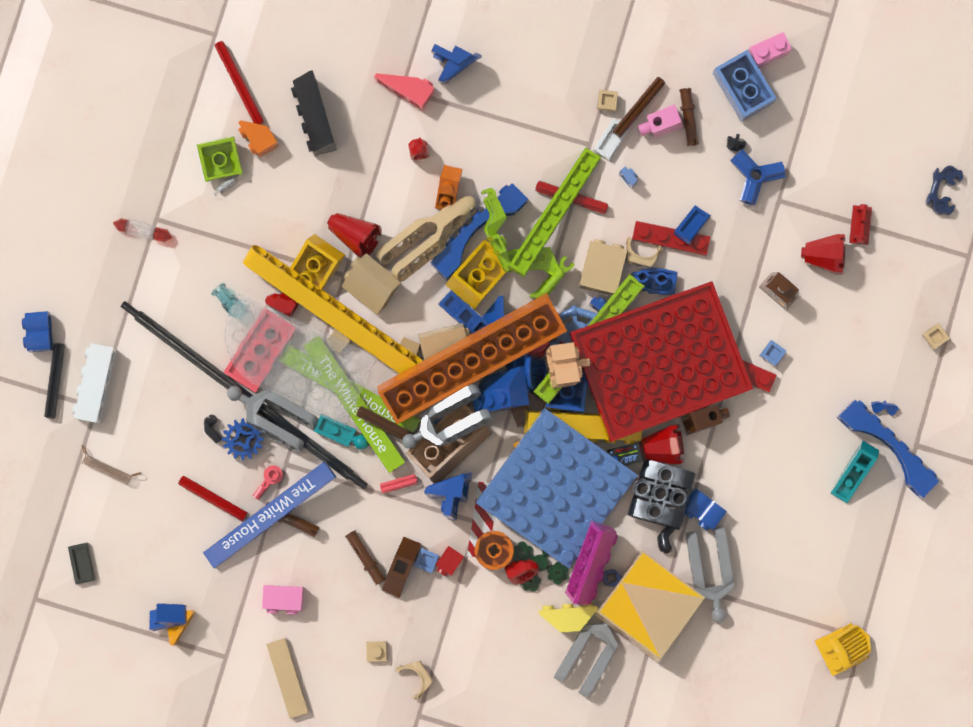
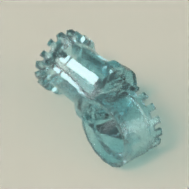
M225 283L218 285V288L216 287L212 291V296L218 298L222 303V307L234 319L244 317L246 314L245 306L235 295L228 291ZM235 305H240L242 307L241 314L234 315L232 308Z

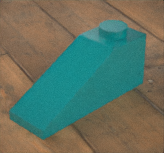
M862 440L836 482L831 494L848 503L878 459L879 450Z

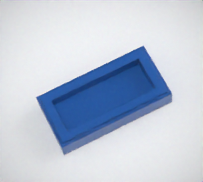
M695 205L673 234L687 244H690L710 219L711 215Z

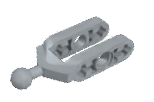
M477 384L469 385L424 411L422 414L421 431L414 435L406 434L402 439L403 446L407 449H412L416 446L417 441L426 438L441 447L491 422L493 418L489 409L480 410L439 433L433 422L479 398L481 392Z
M232 386L227 391V396L230 400H239L246 404L247 424L297 453H300L305 444L301 439L256 415L263 402L311 429L316 426L319 420L314 414L267 389L250 398L242 394L241 389L237 386Z
M714 528L723 585L706 588L696 531L686 532V543L694 589L705 598L713 601L714 610L711 613V618L714 622L721 623L726 619V612L721 608L720 599L734 588L725 528Z
M605 623L584 625L553 677L561 683L564 681L590 634L603 640L607 644L579 691V694L586 698L590 695L618 646L610 627Z

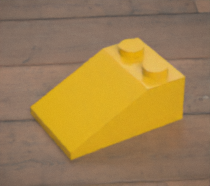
M313 234L306 239L290 268L323 290L346 255L316 234Z
M485 239L446 283L449 289L474 310L506 273L503 271L497 256L494 255L492 245Z

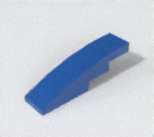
M452 290L438 303L457 323H463L464 328H468L470 334L489 325L483 317L479 316Z

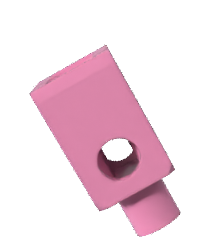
M675 104L647 115L648 122L638 125L642 136L653 133L654 137L684 128ZM657 122H662L660 126H655Z

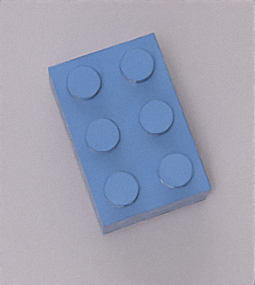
M748 50L719 65L712 73L741 122L772 105L777 99Z

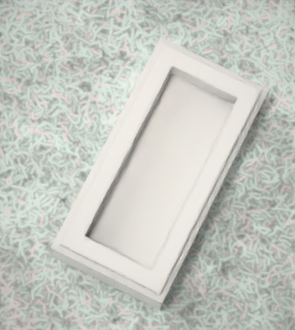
M616 119L612 120L593 150L608 161L630 129L628 128L622 137H617L613 133V130L619 124V121Z

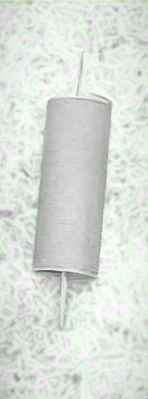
M230 177L218 186L216 190L222 194L235 184L236 181L233 177Z

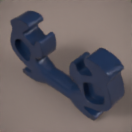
M946 166L940 174L939 168L933 172V183L930 193L926 198V206L931 202L932 210L935 214H946L949 216L954 211L955 205L948 207L947 203L952 199L949 197L938 199L937 194L942 180H945L948 186L956 184L953 181L955 178H957L958 182L962 181V170H957L953 166Z

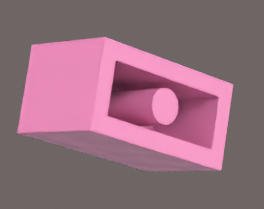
M784 32L749 47L748 51L758 68L789 55L792 48Z
M263 585L262 609H267V613H278V610H286V614H298V611L303 610L304 587Z

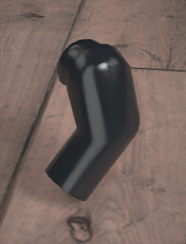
M211 414L204 419V432L217 444L223 437L215 430V424L218 421L217 417Z
M664 527L657 536L658 548L661 552L665 554L671 552L672 546L670 545L669 537L675 529Z

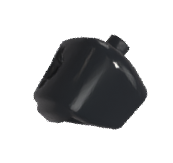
M736 134L735 138L727 137V148L729 150L739 151L745 148L747 143L744 139L739 138L740 134Z

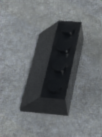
M311 70L293 80L294 87H291L293 98H298L299 105H296L298 115L303 116L304 123H301L304 134L308 133L309 141H306L309 152L313 151L314 156L336 151V146L314 72Z

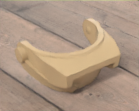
M627 238L628 263L650 269L656 261L658 254L662 253L663 247L659 245L657 252L651 257H641L633 252L631 248L632 238Z
M422 661L407 664L403 667L400 665L395 670L399 672L403 669H411L420 676L422 681L421 690L412 697L416 700L421 697L433 682Z

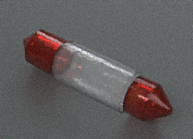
M123 218L113 222L118 231L128 235L164 243L172 239L167 229L159 228L155 225Z

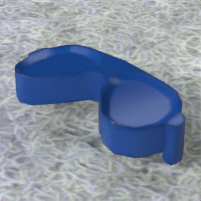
M887 401L871 402L874 413H879L886 409L893 416L899 409L898 406L887 403Z

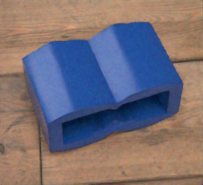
M48 311L25 313V318H22V328L26 330V337H23L24 348H27V351L30 353L53 351L51 313Z
M695 488L691 493V504L686 509L685 515L690 519L693 517L700 521L698 525L708 531L709 528L714 530L727 511Z

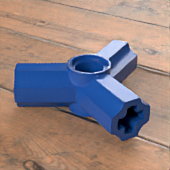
M743 149L730 160L746 178L739 200L744 204L756 205L762 183L786 178L782 162L758 166ZM751 173H759L760 179L754 180L751 177Z

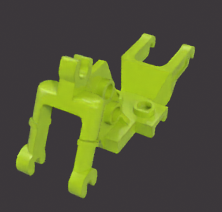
M492 188L482 190L481 194L486 193L488 195L483 199L489 213V218L484 227V232L487 235L486 238L490 241L494 250L493 253L497 256L503 271L513 272L508 266L519 249L507 251L505 248L507 246L503 235L497 234V231L507 218L496 196L495 190ZM544 247L530 270H543L549 276L545 281L543 280L538 290L531 293L529 297L538 298L545 293L549 295L553 289H556L557 284L562 280L565 273L571 270L575 264L571 262L568 267H565L564 261L567 257L564 256L558 265L551 248Z

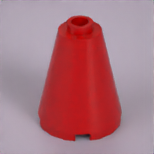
M340 213L331 215L327 221L328 229L359 258L365 254L370 256L378 244V241H376L377 236L382 234L380 225Z

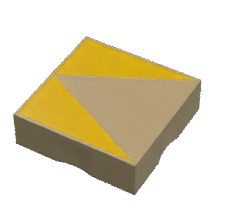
M642 550L594 615L616 632L626 636L634 646L655 662H658L670 648L705 597Z

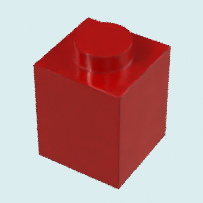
M448 546L436 563L437 571L445 577L448 574L452 576L464 556Z

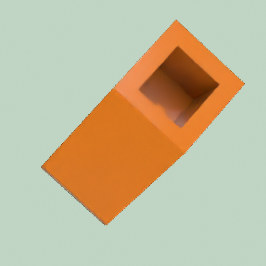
M242 120L238 122L241 127L238 131L243 139L247 137L250 141L248 147L253 155L257 153L259 157H262L279 146L268 126Z
M444 165L439 181L435 204L436 209L442 210L444 207L453 205L456 202L463 169Z

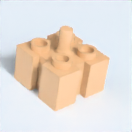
M574 342L551 345L546 350L552 389L575 386L580 382V378H582L581 367L590 366L589 358L576 360L579 359L578 347L574 346Z

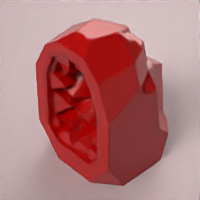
M421 137L411 140L408 144L411 160H421L430 157L428 144Z
M273 293L265 299L266 305L289 318L293 316L299 303L285 293Z
M531 559L526 561L519 560L512 561L504 569L508 579L517 585L532 579L538 573L539 565Z

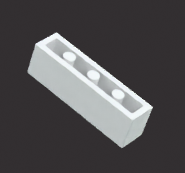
M94 343L87 347L85 352V358H87L86 366L83 365L81 370V377L83 379L82 383L78 385L76 392L78 401L74 403L72 409L75 419L100 424L117 349Z

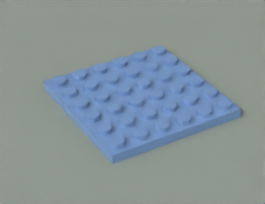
M544 408L476 503L567 568H570L579 556L591 521L602 524L638 475Z

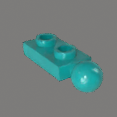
M323 414L320 415L314 428V432L347 447L350 446L351 442L359 450H364L369 445L363 435H355L356 429Z

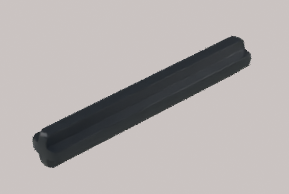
M54 343L44 413V417L54 419L56 416L65 345L61 343Z

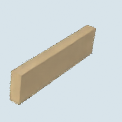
M286 638L266 644L289 718L309 713Z

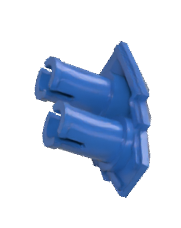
M651 267V269H642L641 271L631 273L635 279L645 286L642 290L647 291L648 294L675 295L678 272Z

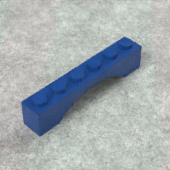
M513 183L510 186L506 184L499 191L500 195L497 197L506 216L516 215L528 203V198ZM487 209L482 213L478 211L472 217L473 221L469 225L465 224L458 231L459 235L455 239L453 237L450 238L446 243V248L430 262L431 266L446 281L461 266L464 249L471 237L486 224L489 218Z
M853 400L836 417L850 431L871 435L888 446L902 467L905 485L919 499L924 498L939 482L936 478L937 474L930 468L926 469L922 465L923 461L917 455L913 456L908 451L909 447L904 442L897 441L894 438V432L888 427L885 429L880 424L881 420L875 414L871 415L867 411V406L859 400L857 402Z

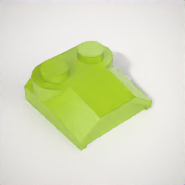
M234 136L197 144L205 182L243 174Z

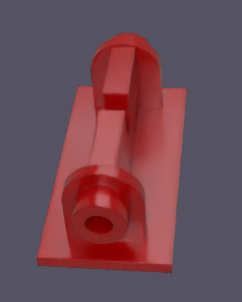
M860 204V206L853 205L849 243L868 245L872 207H868L866 204Z

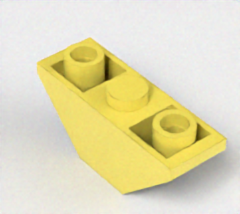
M593 602L590 605L581 604V607H574L573 604H562V608L554 609V605L542 606L543 610H539V615L560 633L580 631L598 608L593 606Z

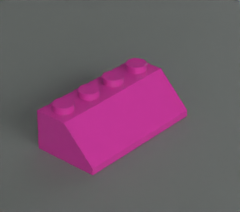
M591 521L565 591L574 604L590 605L592 599L596 598L598 583L602 581L604 576L603 569L611 558L610 551L612 545L614 546L617 542L618 535L614 528Z

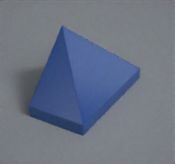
M499 296L482 316L489 324L504 317L503 296Z

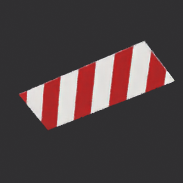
M478 482L476 501L489 483ZM476 501L467 556L476 557L475 545L477 540L484 533L492 531L494 516L479 506Z

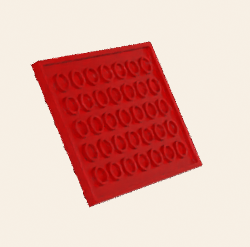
M713 281L569 333L574 346L578 347L579 360L586 358L590 360V366L582 367L610 442L753 389Z

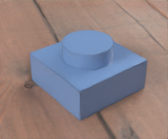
M626 166L620 170L619 176L630 188H633L638 182L636 179L638 177L631 168L628 170Z
M770 340L759 356L775 367L786 353V350L773 340Z
M421 548L414 566L432 573L439 555Z

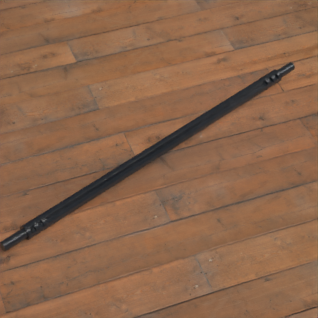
M126 301L121 304L120 307L132 315L135 321L228 390L232 386H237L241 389L242 394L249 398L253 396V394L144 312H139ZM265 403L262 404L258 411L260 415L301 439L305 443L304 448L321 461H326L329 467L345 479H350L363 490L367 487L368 483L353 473V469Z

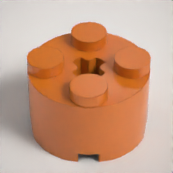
M486 532L476 542V559L487 569H501L508 565L513 557V544L510 538L502 532ZM493 545H497V549L500 550L495 556H492L491 552L488 551Z

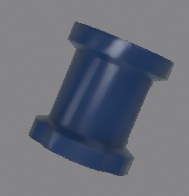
M609 569L604 572L603 583L606 586L614 587L620 582L621 576L617 570ZM614 573L616 581L608 583L607 574L611 575Z

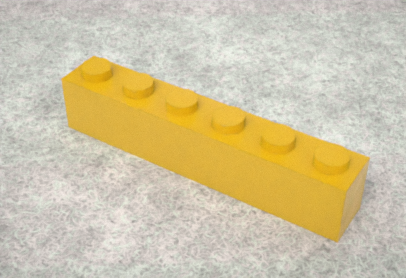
M525 410V434L542 411ZM550 411L591 442L605 439L606 443H616V440L609 441L600 414ZM642 431L618 440H624L626 444H633L635 441H641Z

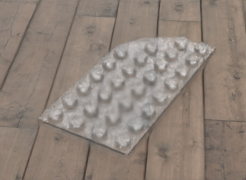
M238 293L227 317L225 325L227 353L234 367L245 379L296 405L344 427L346 426L375 365L377 356Z

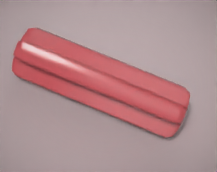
M415 474L381 483V492L388 493L416 485L418 483Z

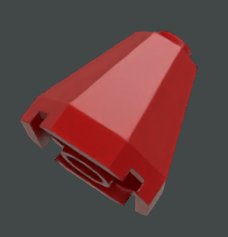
M835 234L807 242L805 247L801 249V259H805L806 264L833 274L843 275L846 246H844V241H846L845 234Z
M679 424L670 425L641 439L646 459L669 464L684 463V458H680V455L684 454L682 433L677 431L680 428Z

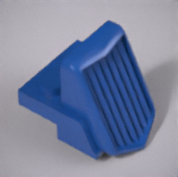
M434 44L431 53L434 54V59L442 63L444 60L447 61L438 79V82L443 84L448 83L449 80L482 57L477 52L471 54L457 46L450 52Z
M527 353L508 363L506 370L524 366L527 392L533 393L547 375L544 359L532 357V354Z
M473 473L461 474L429 485L425 488L424 494L429 498L442 499L441 512H443V515L448 520L456 521L459 502L467 503L469 483L472 480Z

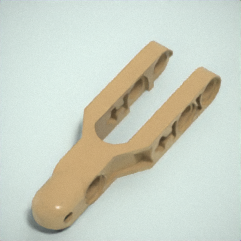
M464 196L453 205L444 207L432 217L417 219L382 246L376 253V259L381 264H388L393 259L400 257L399 255L410 246H414L430 232L437 231L392 268V275L398 281L406 280L441 253L446 246L448 237L476 214L478 209L476 200L471 196Z

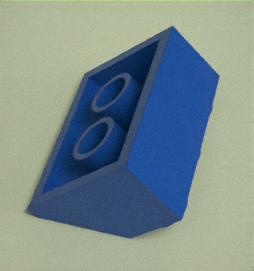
M524 366L486 375L478 386L481 396L473 400L475 413L483 409H489L491 414L529 405Z

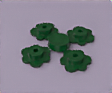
M524 541L519 542L518 546L513 547L512 559L514 561L533 560L539 565L538 572L547 569L549 573L548 579L553 580L556 585L561 584L562 580L568 578L566 574L568 568L559 562L549 565L546 557L549 554L542 550V554L533 557L531 553L532 547L527 546ZM537 573L532 578V582L526 581L520 585H523L525 591L529 589L536 591L538 584L541 583V579Z

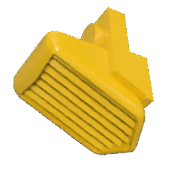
M852 622L815 640L832 676L862 663L869 658L871 653L869 634L860 626L853 625Z

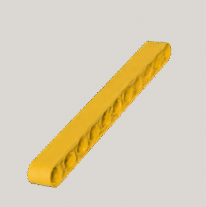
M258 245L251 246L243 260V264L393 370L400 374L423 361Z

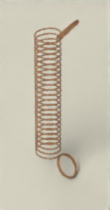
M81 445L82 450H83V452H84L85 455H86V454H87V451H86L85 447H84L83 445ZM90 460V462H89V463H91L90 467L92 466V468L94 467V469H95V467H96V466H94L95 462L93 463V461L91 462V460ZM105 466L103 467V469H102V467H101V468H98V471H99V469H100V471L102 470V472L104 471V473H105V471H106V470H104ZM109 470V472H108V473H110L109 476H111V474H112V476H113L114 472L112 473V471L110 472V470ZM124 472V476L126 474V477L128 475L131 478L132 476L142 474V472L132 474V476ZM119 474V476H118V477H120L119 481L121 480V482H122L124 476L122 477V475L120 476V474Z

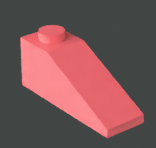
M378 73L374 76L376 82L422 111L435 92L434 87H432L433 84L427 79L421 80L417 77Z

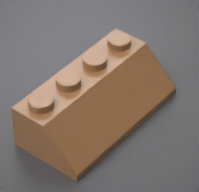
M464 405L447 414L435 425L438 433L474 414V412L467 405ZM484 425L464 437L441 447L423 438L417 442L414 448L409 449L406 454L435 484L442 481L492 432Z

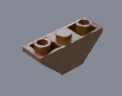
M403 537L388 571L382 591L400 598L421 543Z

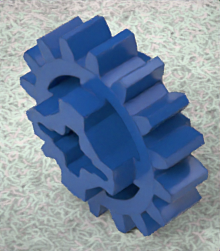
M244 418L241 419V423L234 420L235 425L228 424L229 431H223L227 435L222 438L223 442H227L223 448H229L227 454L231 455L234 453V459H237L238 456H241L242 461H244L245 456L252 459L251 454L258 455L256 449L263 448L259 444V442L264 441V438L259 437L262 433L245 423ZM242 427L249 428L252 431L246 432L242 429ZM235 430V438L230 440V436L232 432ZM241 435L244 438L248 437L245 444L238 442ZM256 439L255 445L250 449L251 441ZM240 447L244 452L236 451L234 448Z

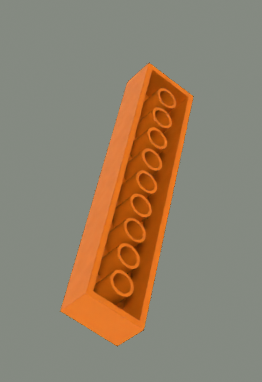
M545 293L378 385V393L396 424H399L567 332V329L548 294Z

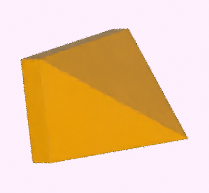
M186 611L185 625L168 628L170 645L174 646L177 644L196 611Z

